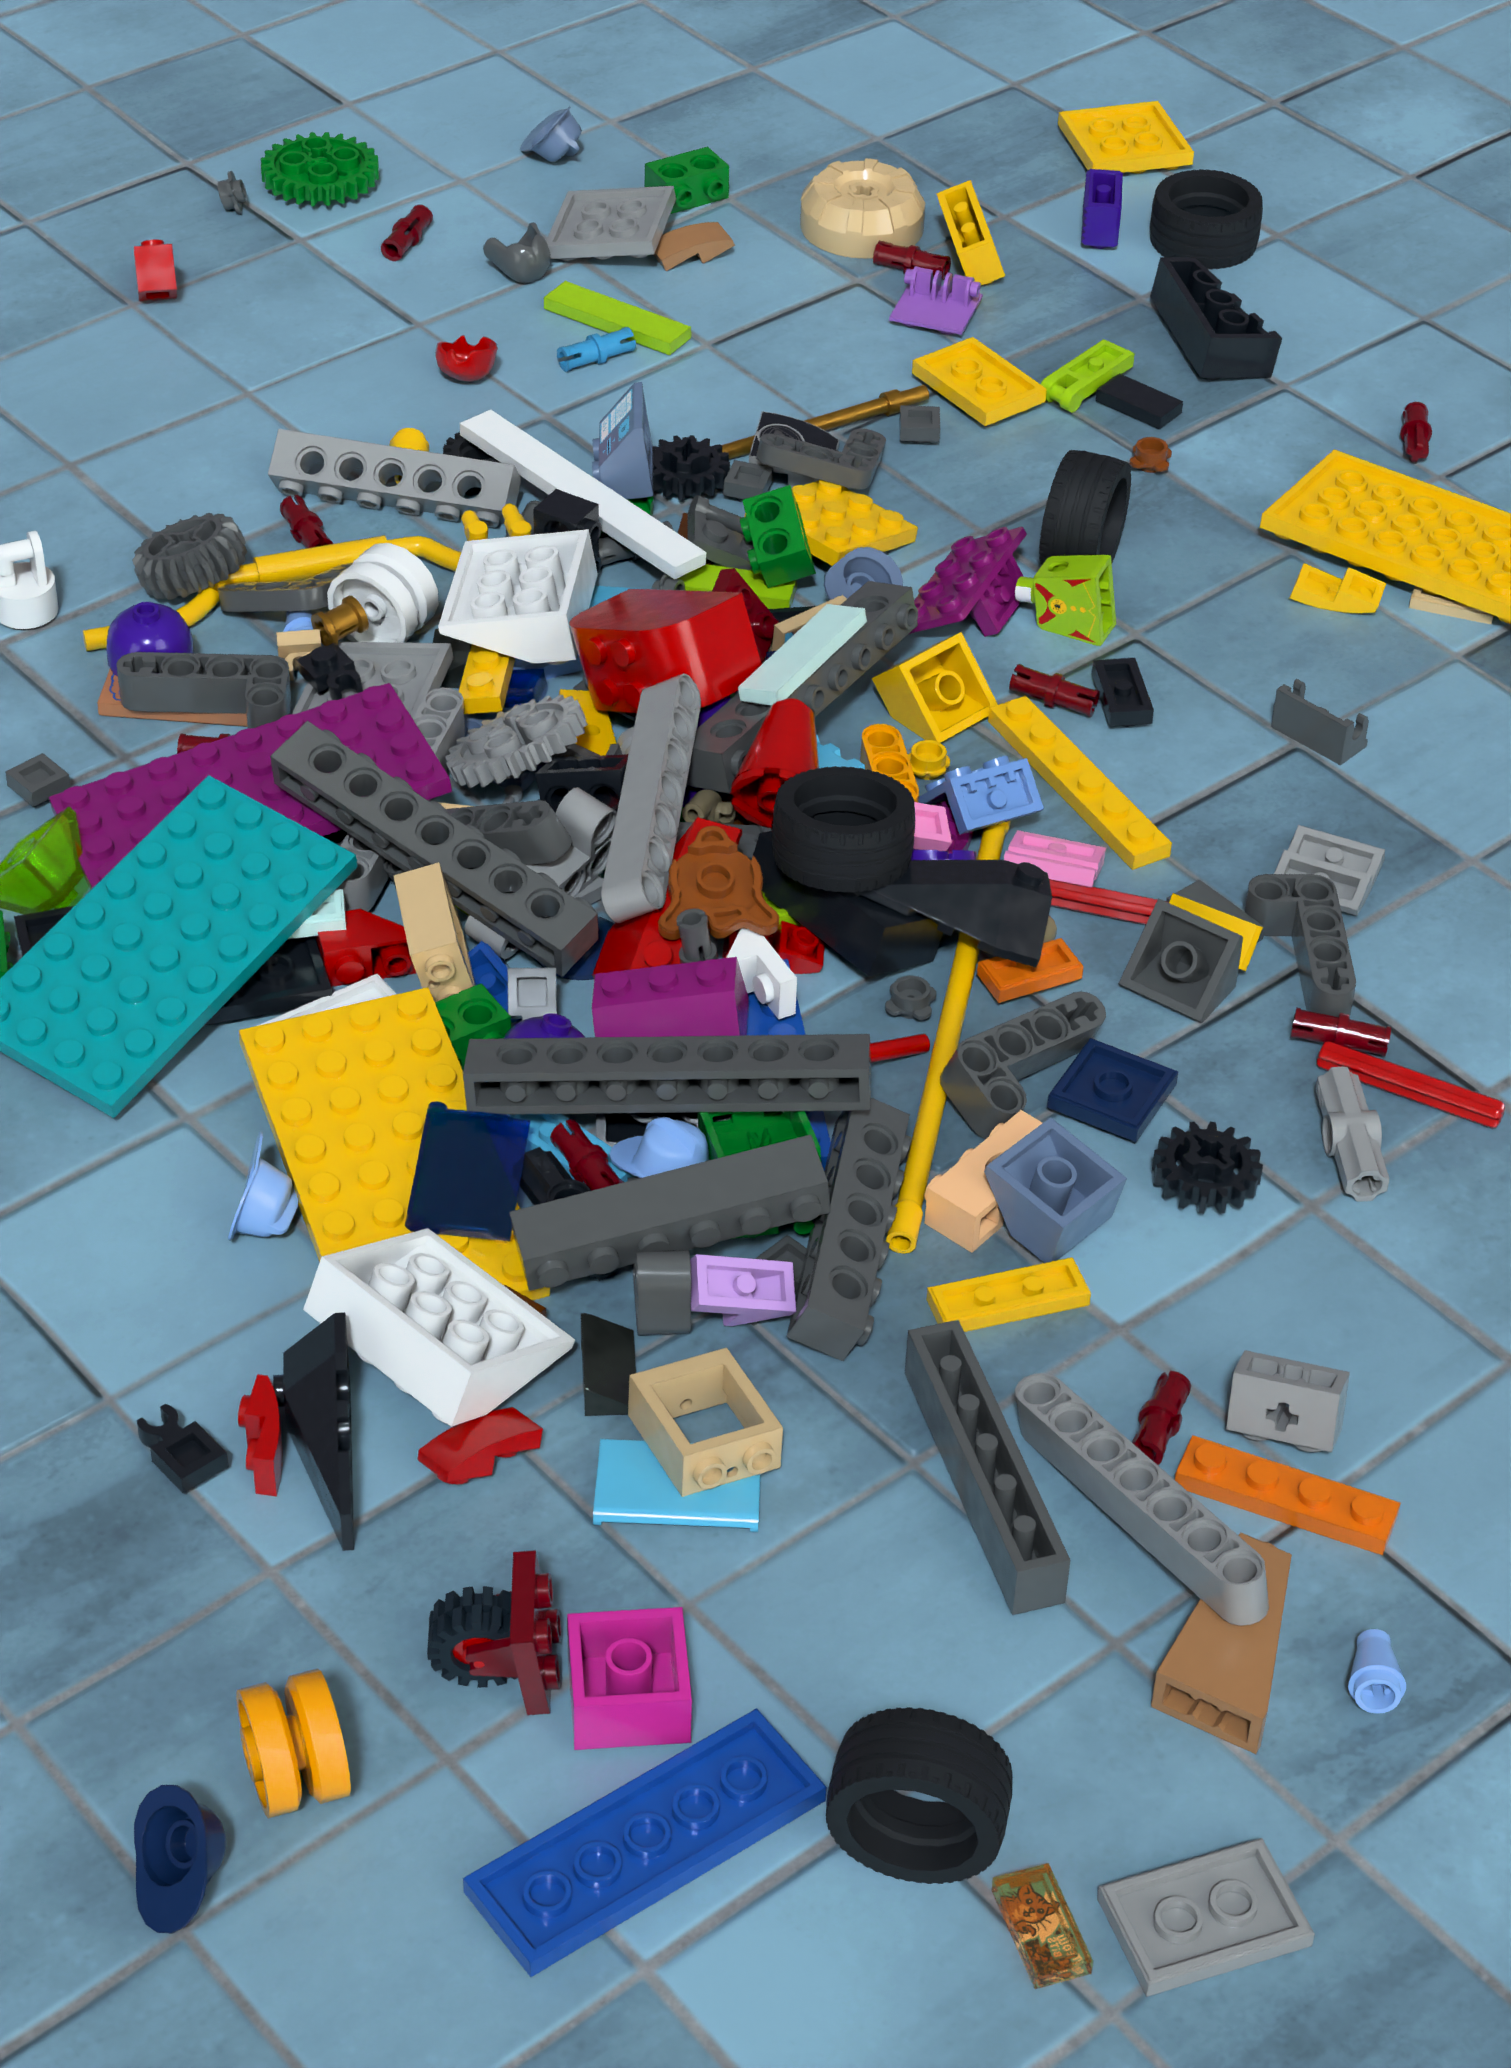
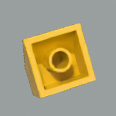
M962 632L928 647L872 678L890 716L924 740H933L941 743L988 717L989 708L998 705Z

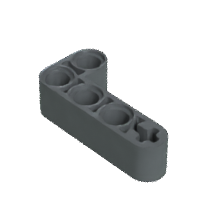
M134 652L122 656L116 663L120 701L124 708L132 711L246 714L248 728H255L290 714L292 702L289 665L284 658L279 656Z
M536 800L446 809L450 816L464 825L470 824L476 827L484 835L485 839L500 849L506 848L511 850L524 865L553 862L567 852L572 842L571 836L546 801ZM385 860L384 870L395 884L393 875L405 871L389 860Z
M1263 874L1252 878L1248 885L1245 913L1265 926L1264 936H1292L1306 1010L1339 1017L1340 1013L1349 1014L1350 1019L1356 977L1337 889L1334 883L1324 876L1314 874Z
M1073 992L967 1038L959 1044L942 1070L940 1084L972 1130L977 1135L986 1139L995 1126L999 1123H1006L1020 1110L1023 1111L1027 1098L1023 1087L1017 1080L1080 1053L1088 1040L1094 1037L1106 1018L1105 1007L1096 996L1088 992Z
M630 1177V1178H627V1181H631V1180H635V1179H639V1178H638V1177ZM689 1250L636 1252V1263L632 1264L637 1334L690 1333L691 1265Z

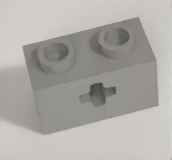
M1244 1350L1233 1372L1226 1430L1240 1432L1244 1437L1251 1440L1265 1441L1272 1439L1291 1443L1296 1448L1306 1452H1319L1322 1450L1332 1452L1342 1430L1350 1372Z

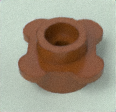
M1145 437L1138 440L1136 445L1133 446L1132 452L1135 456L1130 458V465L1132 467L1149 473L1162 472L1169 469L1167 459L1172 456V451L1164 440L1156 437Z

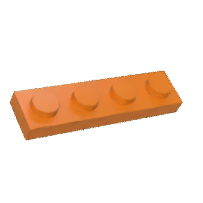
M1194 1435L1190 1439L1175 1474V1481L1188 1492L1380 1555L1384 1554L1401 1504L1400 1502Z

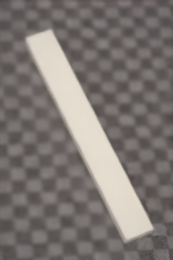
M488 410L460 423V436L499 462L515 465L521 477L548 495L555 489H559L599 504L601 530L674 580L706 565V552L494 411Z

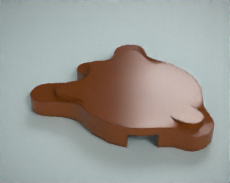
M717 826L702 828L698 832L695 841L688 846V853L679 858L678 861L676 859L672 861L669 868L668 894L671 904L659 918L658 931L662 937L669 940L681 938L676 919L681 912L688 909L703 910L708 918L707 925L710 934L718 939L725 938L741 928L749 929L760 935H771L778 930L779 915L766 903L762 895L763 877L759 863L754 856L750 860L746 855L739 852L738 844L730 840L722 828Z

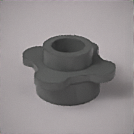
M229 171L227 173L228 179L218 181L219 196L225 210L235 208L237 214H242V204L247 201L246 188L241 179L236 180L233 171Z
M907 975L898 978L891 984L890 993L892 997L885 1003L887 1013L894 1016L900 1015L907 1019L916 1018L918 1020H924L931 1016L930 1002L936 999V990L925 979L919 976Z

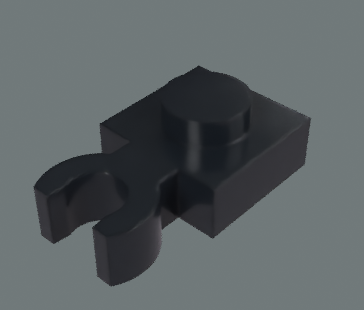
M336 643L320 646L310 654L296 659L300 675L318 693L329 689L332 700L342 699L341 691L345 689H353L356 693L363 692L359 673L356 672L354 661Z
M168 1404L160 1406L163 1422L161 1426H151L142 1417L137 1420L139 1439L145 1446L150 1447L152 1462L183 1494L228 1467L227 1452L196 1421L181 1428L179 1426L178 1413L172 1406Z

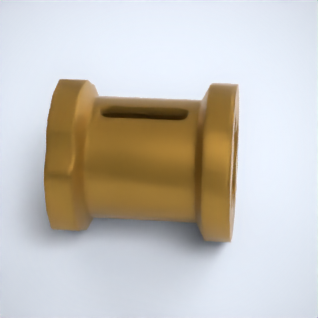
M350 595L342 599L341 605L325 613L320 611L311 616L313 629H320L321 643L324 646L333 643L338 645V640L355 631L362 633L369 627L368 618L362 605L355 597Z

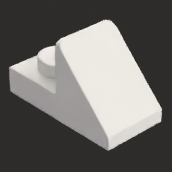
M741 928L726 958L737 957L747 994L754 991L757 999L762 1004L766 1003L778 1020L796 1014L797 977L763 935Z

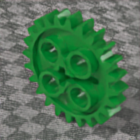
M310 132L308 138L297 134L295 141L284 138L283 145L272 144V150H265V157L261 158L262 182H265L266 190L272 189L273 196L283 194V201L296 198V204L298 205L306 200L310 201L311 206H315L318 201H323L326 206H330L331 200H337L343 204L345 203V197L356 200L358 199V193L368 194V187L376 186L375 180H379L378 155H375L374 148H367V142L357 143L356 137L344 140L341 133L336 137H330L329 132H325L320 137L316 136L314 132Z

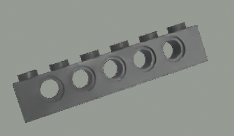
M874 1098L870 1100V1110L842 1111L835 1122L824 1170L828 1181L831 1213L820 1215L813 1219L814 1226L809 1235L795 1296L796 1312L791 1315L786 1336L841 1361H844L855 1344L862 1346L866 1342L873 1327L874 1317L868 1315L869 1308L874 1304L882 1285V1280L877 1278L876 1274L886 1259L890 1244L884 1241V1236L889 1231L897 1212V1207L891 1205V1202L898 1193L904 1178V1172L899 1170V1164L904 1160L911 1144V1137L906 1135L910 1114Z

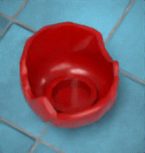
M462 335L453 343L438 342L435 356L439 368L449 377L460 381L472 382L481 380L490 373L495 362L498 347L497 343L488 337H482L477 345H470L466 341L465 336Z

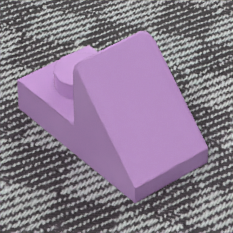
M699 1254L690 1259L691 1311L722 1313L724 1326H736L793 1315L796 1312L793 1262Z

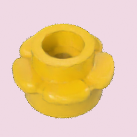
M919 741L912 746L911 753L908 754L913 773L924 780L938 778L950 766V758L946 755L947 750L945 746L937 741Z

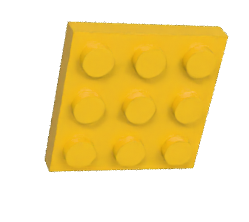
M1159 101L1062 111L1058 114V126L1087 170L1100 169L1120 171L1122 173H1143L1151 169L1164 168L1172 170L1177 169L1179 166L1193 165L1194 151Z
M823 480L805 485H796L792 488L801 512L810 552L831 566L856 548L871 547L886 552L915 542L917 526L904 520L903 515L900 513L886 510L873 503L872 498L867 495L855 493L844 486Z

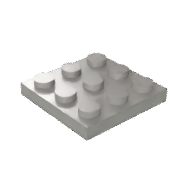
M674 186L568 191L546 240L551 254L550 259L572 261L577 258L595 257L596 259L605 260L613 256L631 255L634 258H643L655 254L676 201Z
M338 642V646L354 661L356 672L359 673L363 691L372 686L390 683L411 717L414 716L424 696L429 691L440 688L454 658L451 643ZM307 682L292 714L321 706L323 703L332 700L329 689L318 693ZM353 689L341 691L342 698L357 694Z

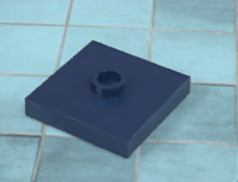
M1090 1038L1048 1095L1047 1108L1137 1142L1176 1086L1178 1071Z

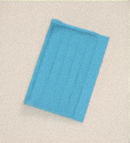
M600 1439L593 1525H602V1522L750 1528V1532H758L761 1474L682 1497L645 1441Z

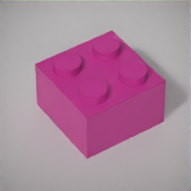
M673 1607L567 1614L568 1667L574 1750L691 1743L692 1697L683 1608Z

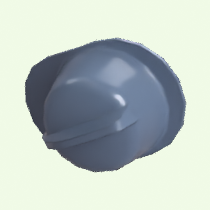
M571 107L558 110L546 117L525 138L520 150L523 152L534 151L549 162H556L564 155L573 157L580 150L577 140L582 130L569 111Z
M860 547L849 552L830 567L824 576V588L829 600L841 595L848 599L868 581L903 586V578L897 564L883 551L871 547Z

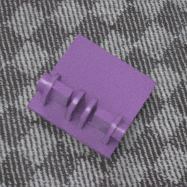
M915 266L914 269L907 268L904 283L908 284L892 311L889 321L899 322L908 327L920 326L935 329L943 334L962 335L983 297V294L980 293L981 283L975 282L974 277L957 274L953 277V274L948 272L945 276L944 284L941 286L942 271L937 270L933 278V270L918 266Z

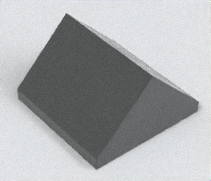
M1158 898L1118 984L1203 1023L1236 987L1243 936Z

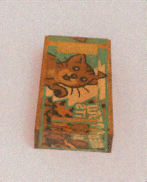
M1049 1863L993 1878L991 1891L1034 1989L1092 1974L1093 1959Z

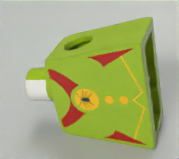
M1111 555L1051 556L1046 559L1034 575V578L1019 577L1015 587V598L1019 602L1035 604L1037 625L1042 630L1101 646L1116 625Z

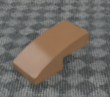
M705 222L684 226L662 234L653 255L665 271H668L694 255L704 264L735 246V244L718 222Z

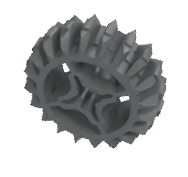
M206 513L201 517L193 515L190 519H180L173 525H166L165 529L154 532L152 538L145 539L141 543V547H138L134 552L135 557L132 559L135 566L134 571L141 586L145 588L148 595H153L156 599L166 597L173 600L177 596L186 598L189 594L195 592L200 594L202 590L208 587L214 588L216 583L227 580L229 574L237 572L239 566L246 560V541L232 517H226L224 514L213 515L212 513Z

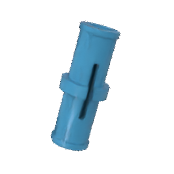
M624 327L602 336L597 333L587 336L585 341L559 347L557 349V359L573 356L571 359L559 362V365L563 371L568 372L592 362L599 365L605 363L608 357L632 352L636 348L635 340L623 343L620 341L632 337L634 334L629 327Z

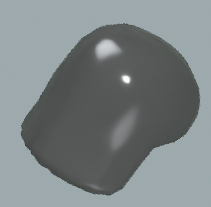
M535 222L529 223L526 233L518 243L506 246L496 238H489L483 245L485 256L495 263L507 276L522 284L535 282L540 279L550 265L551 254L548 244Z

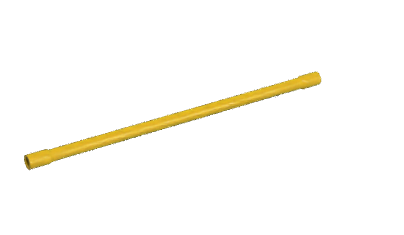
M1011 821L983 828L977 860H1000L1005 835L1009 831ZM961 931L917 1114L898 1201L895 1204L897 1212L886 1237V1242L890 1244L889 1249L896 1253H910L916 1247L923 1216L924 1194L947 1094L940 1084V1075L959 1044L980 951L977 948L980 940Z

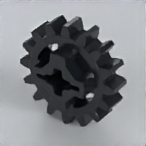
M690 435L689 437H683L682 440L679 436H673V442L660 439L658 447L653 446V491L662 488L663 496L667 497L675 493L679 500H683L684 498H690L691 495L693 498L696 495L700 496V493L713 496L715 495V488L724 489V480L730 470L729 453L722 452V445L710 446V439L706 438L698 442L694 435Z
M1210 1121L1207 1129H1200L1195 1122H1190L1189 1130L1184 1132L1175 1126L1171 1130V1137L1161 1136L1158 1149L1154 1150L1152 1170L1155 1171L1154 1184L1164 1185L1163 1196L1165 1198L1179 1196V1207L1181 1208L1194 1203L1197 1204L1198 1212L1204 1214L1207 1206H1215L1216 1210L1222 1214L1225 1213L1226 1204L1231 1203L1240 1209L1244 1205V1198H1254L1257 1185H1260L1263 1164L1259 1163L1261 1152L1258 1149H1250L1251 1138L1248 1136L1240 1139L1234 1138L1235 1128L1229 1127L1224 1132L1217 1131L1215 1122ZM1179 1160L1181 1165L1177 1166L1176 1161ZM1237 1168L1239 1173L1235 1174L1234 1169Z

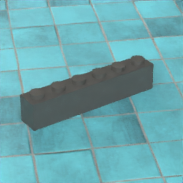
M811 1134L509 1212L516 1247L529 1291L543 1287H556L566 1281L593 1274H606L614 1271L616 1268L635 1264L636 1252L706 1248L727 1239L747 1234L756 1235L770 1228L797 1221L806 1222L813 1220L817 1216L831 1213L828 1181Z
M959 1320L908 1330L905 1362L906 1378L1012 1615L1064 1604L1071 1560Z

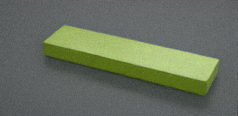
M564 281L544 296V309L607 333L629 327L634 336L626 338V340H635L637 344L667 355H671L691 339V326Z

